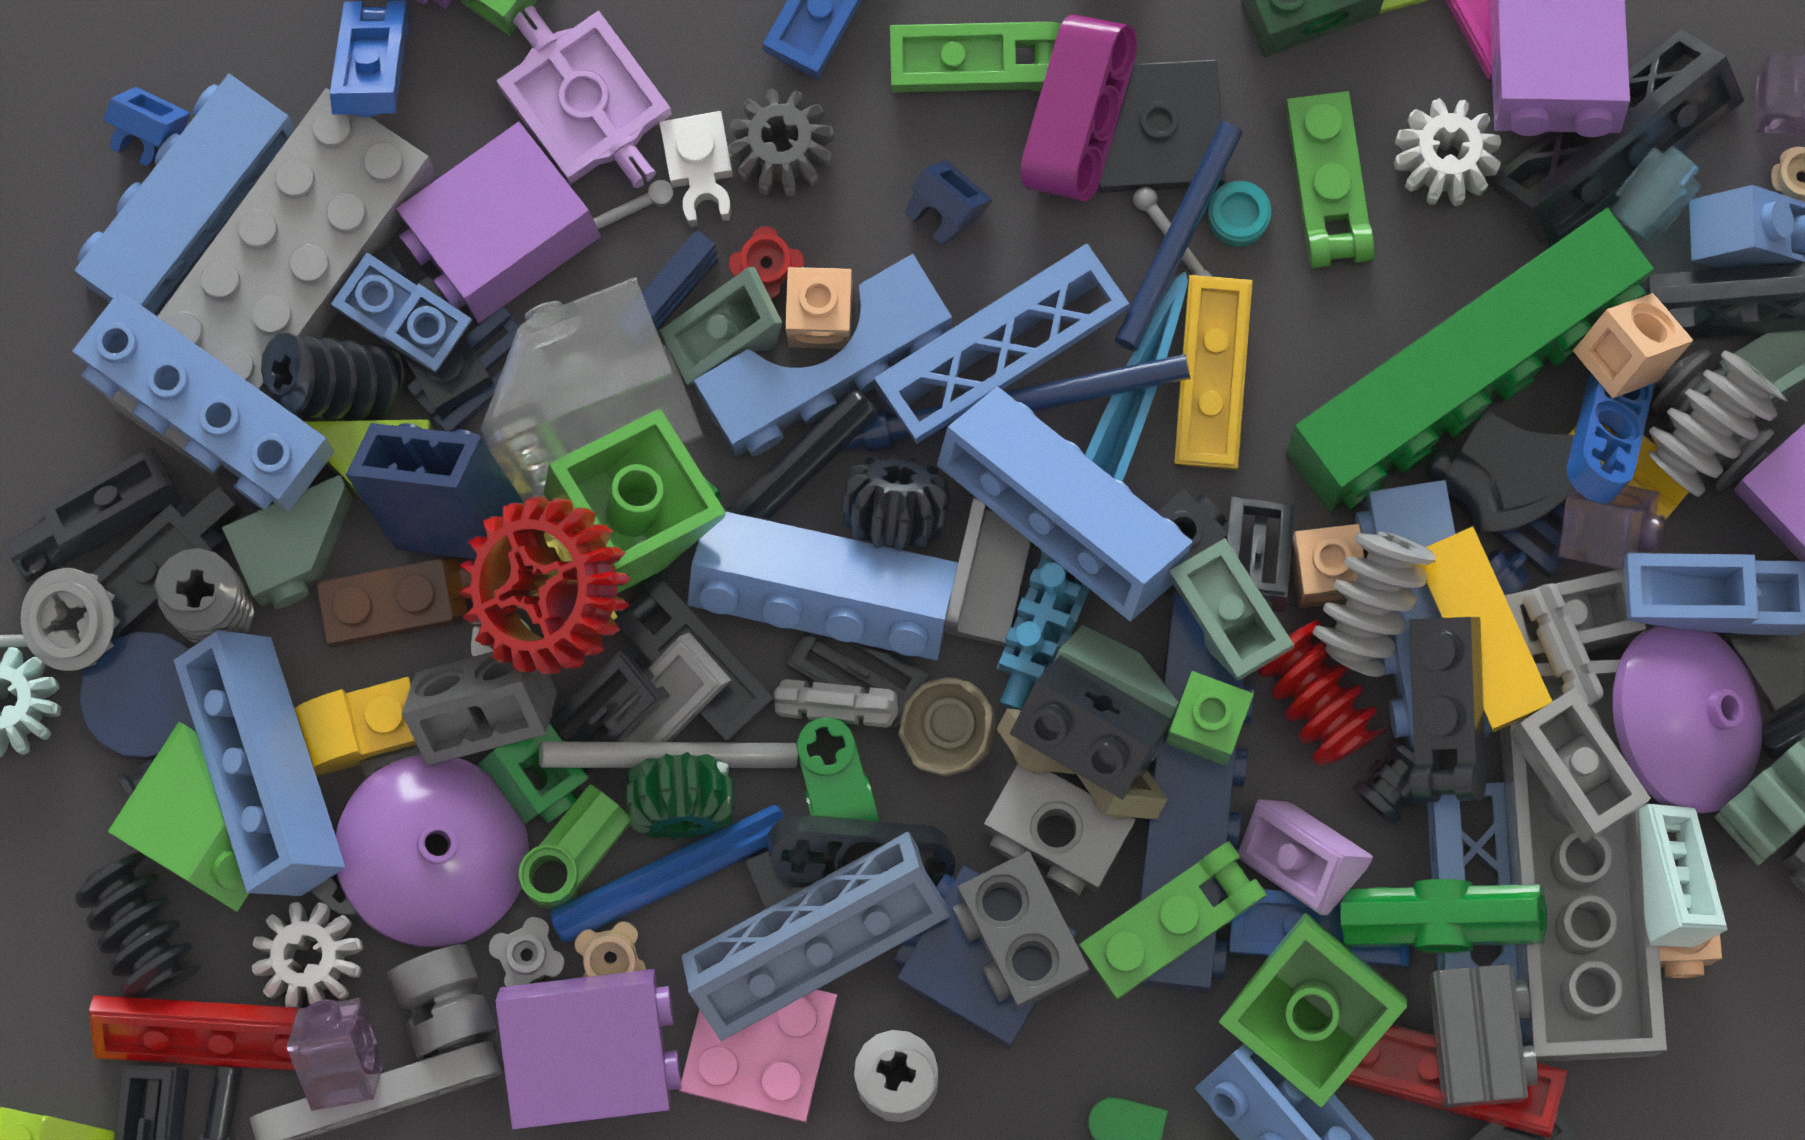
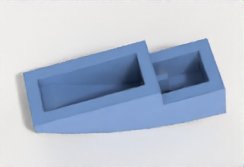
M1627 553L1624 556L1627 620L1719 633L1798 636L1805 631V561H1755V555Z

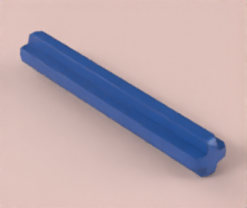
M778 805L769 806L714 834H710L553 909L550 912V919L558 937L563 942H571L586 929L594 931L766 849L769 831L774 824L785 818L782 810Z

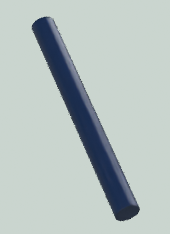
M1220 122L1116 335L1115 342L1121 347L1131 351L1138 350L1243 134L1242 130L1228 122Z

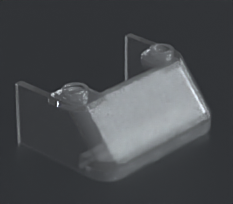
M636 277L564 305L560 301H551L529 310L525 314L526 322L517 329L481 426L490 453L524 500H529L531 497H545L543 491L549 463L659 408L665 414L683 445L704 437L676 362L667 344L662 345Z

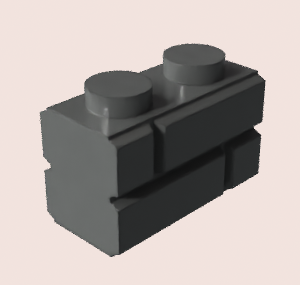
M1513 964L1433 971L1428 976L1442 1107L1457 1108L1514 1103L1527 1099V1086L1537 1085L1538 1071L1533 1045L1522 1046L1519 1020L1530 1018V999L1526 980H1515Z

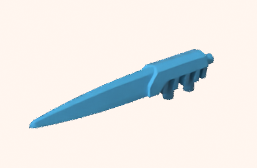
M1186 271L1174 279L1162 299L1138 350L1133 352L1126 366L1167 358L1188 286ZM1157 386L1112 395L1100 419L1085 456L1114 479L1123 482ZM1042 550L1041 560L1037 569H1033L1029 579L1030 587L1026 597L1020 601L1017 609V619L1013 628H1009L1005 638L1006 646L996 668L1010 675L999 702L1008 709L1022 710L1037 679L1053 664L1058 650L1071 637L1090 590Z

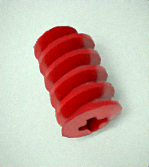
M1317 619L1288 635L1294 644V649L1259 668L1257 672L1262 679L1282 676L1270 693L1275 700L1295 697V700L1288 707L1284 715L1289 722L1309 719L1308 723L1299 733L1298 738L1303 744L1323 742L1312 756L1313 762L1319 766L1335 763L1352 755L1385 733L1388 727L1368 731L1366 728L1377 710L1375 706L1354 709L1352 706L1364 689L1361 684L1341 688L1338 682L1349 668L1342 664L1327 666L1325 663L1326 658L1329 656L1325 650L1327 645L1323 642L1313 644L1311 640L1314 636L1313 630L1315 626H1322L1320 619Z

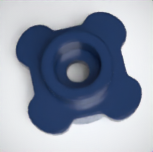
M1497 549L1486 555L1504 596L1516 593L1529 579V574L1522 566L1527 559L1523 551L1515 554L1513 550L1504 553L1501 549Z

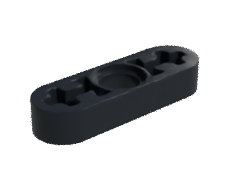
M791 815L774 824L767 836V848L773 869L780 877L793 882L815 883L846 866L849 863L844 860L845 852L856 843L870 842L880 847L906 832L910 833L917 844L921 858L924 851H933L935 857L927 858L924 868L935 887L938 886L945 874L952 877L955 871V858L948 838L941 830L932 826ZM797 840H806L809 847H803L800 850L799 856H789L787 850L794 849ZM831 841L830 852L832 859L826 861L823 853H829L828 842Z

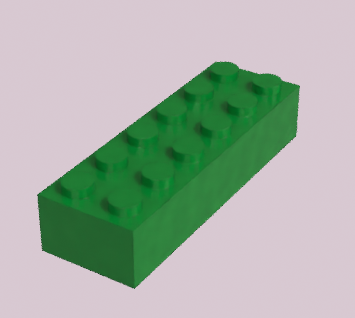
M1607 207L1297 423L1285 454L1329 513H1332L1343 504H1346L1350 511L1355 510L1364 504L1370 491L1382 489L1379 483L1388 476L1387 473L1397 468L1404 475L1425 461L1433 453L1430 448L1447 431L1453 439H1456L1474 427L1483 416L1481 412L1497 396L1504 403H1507L1524 392L1535 382L1532 376L1540 371L1544 366L1543 364L1550 360L1553 366L1557 368L1574 357L1576 354L1573 350L1606 309L1635 300L1647 294L1642 287L1651 275L1654 267Z

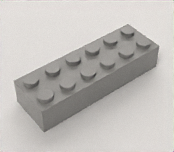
M325 88L157 317L273 399L272 392L268 391L263 383L261 373L262 353L267 344L277 334L292 333L296 336L310 335L320 339L339 313L332 308L331 303L367 252L373 254L387 246L404 224L396 208L436 180L437 175L429 156L371 117H360L354 114L332 115L330 90ZM118 391L112 399L106 397L117 411L218 479L225 467L220 465L212 473L197 463L182 450L189 441L171 428H168L163 436L150 429L131 413L137 404Z
M1621 660L1591 661L1588 664L1589 666H1587L1589 673H1596L1604 692L1603 697L1598 702L1590 705L1589 708L1623 756L1613 718V688L1616 672ZM1536 663L1553 702L1563 695L1560 687L1565 683L1562 677L1556 678L1550 663ZM1523 719L1500 729L1512 885L1540 884L1544 888L1547 905L1545 943L1533 945L1516 944L1518 980H1526L1530 999V1018L1521 1019L1523 1046L1533 1045L1537 1062L1654 1057L1667 1051L1659 946H1651L1649 944L1645 926L1639 809L1583 844L1510 736L1519 723L1525 720Z

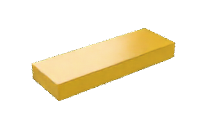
M1189 275L1182 355L1186 354L1191 379L1180 381L1174 466L1236 471L1238 469L1253 280Z
M1474 527L1427 546L1426 548L1436 555V561L1429 565H1419L1427 573L1426 584L1441 617H1480L1483 707L1492 731L1496 732L1526 719L1550 704L1552 699Z

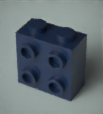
M371 423L346 473L347 478L397 550L476 559L477 554L468 541L474 539L475 536L488 537L483 520H487L491 516L503 517V506H507L510 503L524 504L513 487L511 480L507 477L489 449L487 442L481 435L464 429L448 432L423 429L409 423H402L399 426Z
M964 865L956 879L945 874L936 887L947 905L950 917L926 929L923 935L919 933L902 944L893 961L895 965L902 968L897 981L900 986L1010 1050L1038 1001L1016 1011L1010 997L1001 1002L995 997L981 967L991 962V959L980 938L970 943L968 942L952 910V907L962 903L957 894L958 886L980 875ZM1004 888L990 891L982 903L986 914L996 921L1011 920L1021 910L1019 898ZM1068 927L1075 939L1077 931ZM1025 947L1019 950L1012 960L1015 972L1021 978L1028 981L1044 978L1051 969L1048 955L1037 947Z

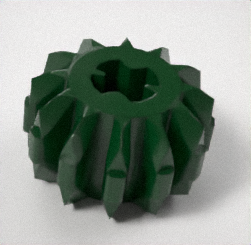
M689 752L682 755L666 753L664 757L659 759L647 758L640 765L628 771V785L625 787L627 813L631 817L632 829L640 833H646V835L652 838L670 837L672 840H675L679 837H690L695 839L700 834H714L720 828L732 822L735 797L734 783L730 777L728 763L715 759L709 754L694 756Z

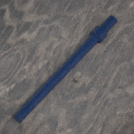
M1183 354L1005 392L1017 402L1028 406L1034 412L1191 379L1187 356ZM943 405L914 410L912 412L920 422L941 409ZM887 410L878 411L876 418L841 451L865 446L868 452L894 447V440L911 436L896 414L889 416ZM953 422L949 423L948 425H946L938 431L947 430V427Z

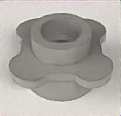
M538 917L528 918L524 922L523 928L508 935L498 933L491 939L489 952L494 958L500 960L506 972L504 978L506 987L531 984L542 980L546 976L556 977L562 972L565 965L564 957L560 952L553 949L547 937L550 930L549 925L543 919ZM525 949H530L533 952V957L529 961L521 959V952Z

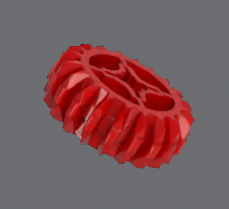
M531 497L525 501V505L523 503H510L507 506H503V517L491 516L489 519L483 520L488 537L475 536L474 539L468 541L476 552L477 557L475 561H465L459 565L466 573L471 574V585L464 586L457 593L463 598H472L473 607L462 618L471 624H482L474 641L479 642L482 646H494L493 659L501 663L513 662V668L520 672H535L537 669L541 674H557L559 671H562L563 667L566 669H576L584 665L585 655H598L600 652L605 651L601 635H614L620 631L611 614L612 611H623L630 606L623 598L617 597V586H623L631 580L626 573L616 572L615 564L621 560L626 552L622 551L619 547H606L614 530L610 529L607 525H594L596 513L588 508L575 509L574 503L567 499L555 498L553 501H548L545 497ZM548 533L558 539L569 551L573 561H561L555 547H548L544 534ZM517 609H525L531 617L532 623L540 624L544 638L534 634L524 625L516 612Z

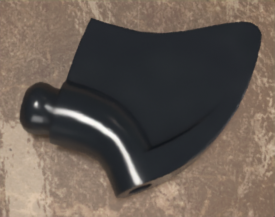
M1487 410L1469 435L1458 455L1446 447L1437 448L1427 464L1426 474L1428 478L1434 481L1446 480L1448 493L1469 507L1476 534L1517 529L1549 514L1576 490L1571 485L1567 476V463L1574 435L1544 434L1527 431L1516 427Z

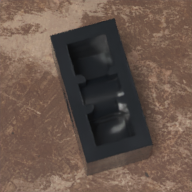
M1060 655L1035 682L1009 734L1123 800L1146 773L1173 720Z

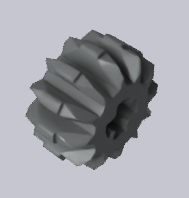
M771 88L766 92V107L762 108L757 102L747 99L743 106L749 120L733 119L729 126L730 132L738 140L728 145V152L731 160L743 161L738 168V175L742 181L746 182L760 175L759 191L764 195H768L773 190L775 181L782 182L785 195L792 197L796 193V178L800 177L806 184L815 186L819 180L814 166L825 167L831 165L832 153L824 146L834 140V133L831 126L820 124L824 117V112L819 104L811 105L802 110L803 95L797 90L789 96L787 104H779L778 93L775 89ZM778 134H785L790 149L784 152H777L772 137Z

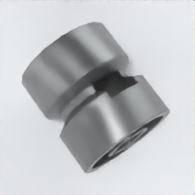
M465 944L453 945L429 952L402 963L387 973L398 1007L411 1011L412 1017L405 1026L418 1060H426L467 1047L491 1036L497 1031L486 998L483 995L474 994L472 991L478 976Z

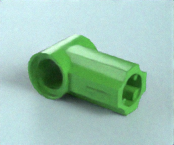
M590 784L542 843L524 856L519 867L518 877L522 889L535 905L549 910L574 900L580 891L582 883L632 824L630 815L603 792ZM558 862L567 868V880L564 886L557 892L542 893L534 888V874L537 868L544 863Z

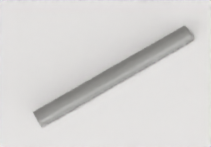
M541 742L539 747V763L541 768H634L647 758L659 759L664 757L666 753L682 755L689 752L694 756L709 754L715 759L728 763L729 768H796L798 749L796 743Z

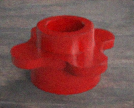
M762 226L753 232V237L744 244L741 252H735L731 255L729 269L731 274L736 276L748 267H755L770 299L773 300L780 295V286L787 280L788 267L803 268L804 257L799 250L789 249L785 241L778 237L777 231L774 228ZM764 258L772 260L773 264L770 268L766 269L760 265Z

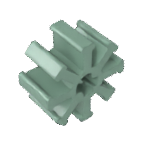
M1805 738L1786 751L1770 768L1758 775L1748 784L1747 788L1729 801L1714 816L1757 866L1774 854L1805 826Z

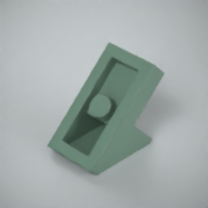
M748 267L662 328L660 332L686 384L694 385L695 379L748 348L753 352L771 350L776 347L782 321L755 267Z
M1225 538L1169 570L1170 580L1204 631L1205 647L1237 681L1294 649V644Z

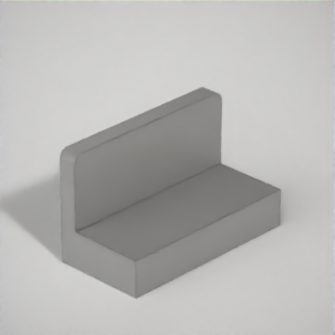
M973 498L946 614L945 634L1005 647V638L1013 624L1031 541L994 511L986 510V505L977 498Z

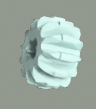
M13 647L8 648L0 663V699H6L8 693L11 692L18 700L15 706H5L2 713L0 712V757L6 752L9 742L19 754L24 755L30 751V744L27 734L30 732L43 740L50 738L51 732L40 723L42 716L53 718L61 714V707L58 704L44 700L59 690L58 681L53 677L41 678L46 665L38 657H33L23 663L22 652Z

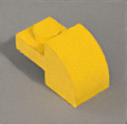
M409 676L345 693L343 689L311 699L294 708L316 777L368 763L369 757L417 745L402 715L412 684Z

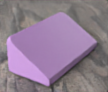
M1262 799L1257 800L1238 851L1241 857L1239 860L1320 915H1328L1367 870L1373 858L1371 854L1293 803Z

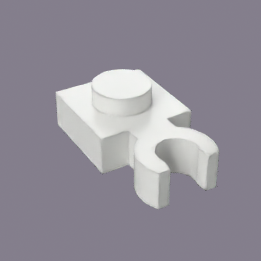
M721 111L660 122L671 186L675 188L690 185L683 198V211L690 227L698 226L696 207L704 200L716 202L719 206L722 222L729 221L731 217L729 196L725 189L716 184L715 181L733 177Z

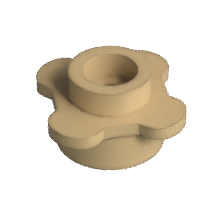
M621 921L616 923L611 930L598 933L591 929L582 931L576 938L575 949L584 959V969L586 972L583 977L646 970V965L638 958L635 942L638 938L637 929L631 923ZM608 951L614 952L617 956V959L612 963L607 962L604 958L605 953Z

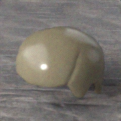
M942 677L922 683L904 703L898 734L905 750L912 759L913 765L918 769L948 777L971 771L989 755L996 738V718L993 707L988 699L973 683L959 678Z

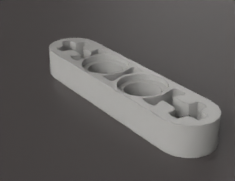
M482 1042L264 1111L251 1117L250 1123L255 1140H303L487 1081L501 1075L503 1072L494 1042Z

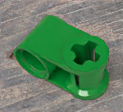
M831 717L817 718L809 722L800 732L797 749L807 788L804 792L810 815L879 821L867 774L864 775L855 740L850 729L840 720ZM820 732H828L832 741L842 740L845 748L836 752V763L832 765H824L821 756L810 757L807 749L817 745L816 734Z

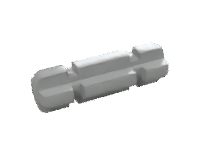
M1554 583L1546 584L1529 591L1524 596L1523 603L1531 622L1537 621L1540 626L1536 633L1556 678L1562 677L1565 683L1560 687L1563 695L1576 687L1588 706L1598 702L1603 697L1604 691L1596 673H1589L1587 666H1589L1588 664L1591 661L1571 616H1564L1562 612L1563 607L1566 605L1558 586Z
M785 679L781 681L779 687H776L774 691L775 712L781 717L802 719L803 713H807L809 720L831 717L846 724L858 725L859 719H864L863 722L867 726L887 728L892 725L898 715L897 694L890 689L870 687L868 694L865 693L864 687L813 682V687L808 688L809 684L806 681Z

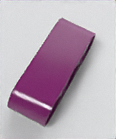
M1075 14L1066 17L1061 24L1022 157L1021 179L1027 189L1080 201H1088L1097 191L1135 62L1137 36L1131 25Z

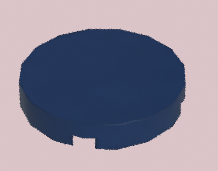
M136 632L112 640L111 643L114 647L104 652L96 661V665L87 667L82 676L79 702L85 724L103 746L125 758L154 760L178 722L185 724L196 732L174 663L177 657L189 649L165 634Z

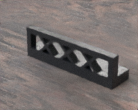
M1680 29L1629 69L1630 98L1646 96L1634 108L1627 110L1621 133H1608L1594 138L1585 146L1569 148V145L1581 135L1577 132H1549L1490 178L1496 192L1525 211L1538 241L1547 248H1550L1607 207L1610 208L1745 101L1726 55ZM1684 54L1693 59L1682 70L1664 73L1667 67ZM1549 171V175L1529 190L1520 185L1521 182L1533 173Z
M1805 262L1651 274L1648 278V295L1654 293L1692 339L1805 330Z

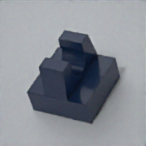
M945 160L922 171L911 186L914 193L904 213L915 221L922 218L930 207L937 209L941 214L942 223L934 233L933 238L943 245L954 239L970 223L979 219L993 199Z

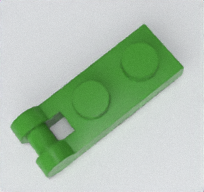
M1056 22L890 25L892 93L1028 89L1041 93L1061 24ZM1016 48H1030L1034 50V64H1016Z
M1349 91L1288 98L1285 108L1310 268L1330 267L1331 260L1351 257L1354 263L1374 261L1373 234L1368 219ZM1347 221L1348 233L1327 234L1325 222Z
M1230 841L1209 853L1191 868L1079 944V949L1116 1001L1267 896L1257 879L1250 882L1236 861L1241 857ZM1215 877L1229 897L1213 908L1199 887Z

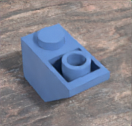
M1755 185L1689 200L1691 260L1693 262L1716 269L1805 262V202Z

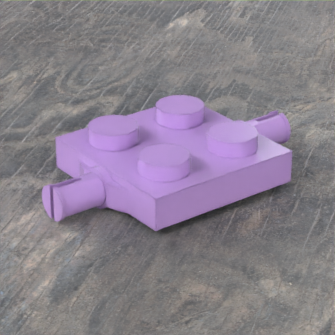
M529 6L524 11L527 19L536 30L531 27L523 14L519 12L514 17L513 23L530 43L532 49L520 65L496 81L501 92L569 185L598 165L609 163L613 160L618 163L632 182L634 188L643 186L644 182L642 176L632 163L635 164L646 181H650L656 174V171L651 168L635 145L643 134L672 115L671 108L598 10L574 28L558 31L554 34L537 13L534 6Z

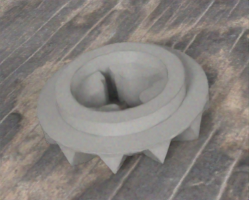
M61 568L44 574L30 587L22 604L21 628L26 644L36 657L54 669L73 671L96 665V661L102 654L114 647L111 643L113 630L121 622L114 615L111 603L115 595L106 591L98 582V575L89 574L76 568ZM65 605L70 609H87V612L83 614L84 617L77 622L79 634L75 629L54 631V628L61 625L60 621L67 616Z

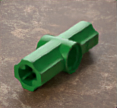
M1428 879L1414 882V887L1409 888L1375 887L1349 889L1341 902L1340 919L1344 945L1349 948L1414 946L1415 950L1421 952L1462 953L1472 951L1473 945L1544 944L1547 931V905L1544 888L1540 884L1473 886L1472 882L1465 880Z

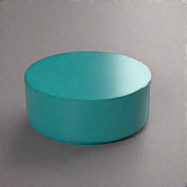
M1233 181L1221 186L1214 193L1209 204L1207 214L1209 228L1213 235L1226 245L1245 247L1254 244L1266 233L1271 219V204L1267 195L1257 185L1247 181Z

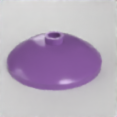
M1655 625L1640 633L1630 643L1621 658L1613 688L1614 725L1625 761L1646 792L1660 804L1695 808L1697 815L1718 811L1748 786L1759 759L1762 744V716L1753 681L1741 659L1715 632Z
M416 755L394 761L382 767L368 777L353 793L341 814L335 835L346 868L337 873L341 889L354 911L365 923L383 936L408 946L420 948H441L458 945L481 935L496 924L510 909L522 888L518 877L519 867L524 856L529 852L525 823L494 779L479 766L459 758L427 766L422 755ZM431 834L442 835L448 843L447 853L442 856L430 854L425 847L426 837Z

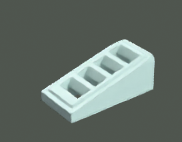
M1646 804L1639 809L1644 916L1649 944L1651 946L1691 948L1726 931V921L1696 809ZM1667 832L1676 833L1677 842L1669 841ZM1674 860H1678V867L1675 865Z

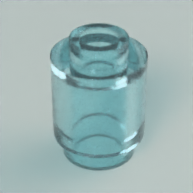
M1673 146L1665 154L1656 148H1652L1614 195L1618 200L1610 208V211L1634 233L1649 242L1657 231L1664 234L1701 190L1702 186L1694 179L1701 169Z

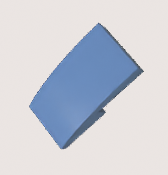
M368 252L331 303L333 309L435 373L472 322L470 317L419 283L415 285Z

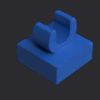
M138 87L114 96L110 99L103 121L117 127L111 136V150L118 153L128 148L131 137L134 135L140 138L144 144V152L141 156L140 164L148 166L155 162L156 154L167 138L174 133L181 135L185 130L190 112Z

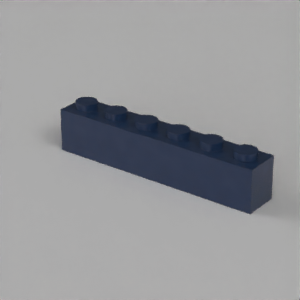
M1174 595L1171 605L1163 683L1179 702L1172 720L1174 721L1192 671L1254 693V686L1243 685L1244 678L1237 681L1211 655L1205 647L1204 631L1181 595ZM1254 695L1243 722L1244 724H1250ZM1171 723L1154 759L1152 776L1168 800L1158 819H1148L1139 903L1224 843L1230 841L1237 851L1241 813L1229 811L1232 786L1244 787L1248 749L1236 748L1237 741L1227 766L1165 744L1172 726ZM1215 877L1199 887L1213 908L1229 897ZM1215 932L1138 986L1207 994L1211 988V979L1223 980L1227 941L1216 940Z

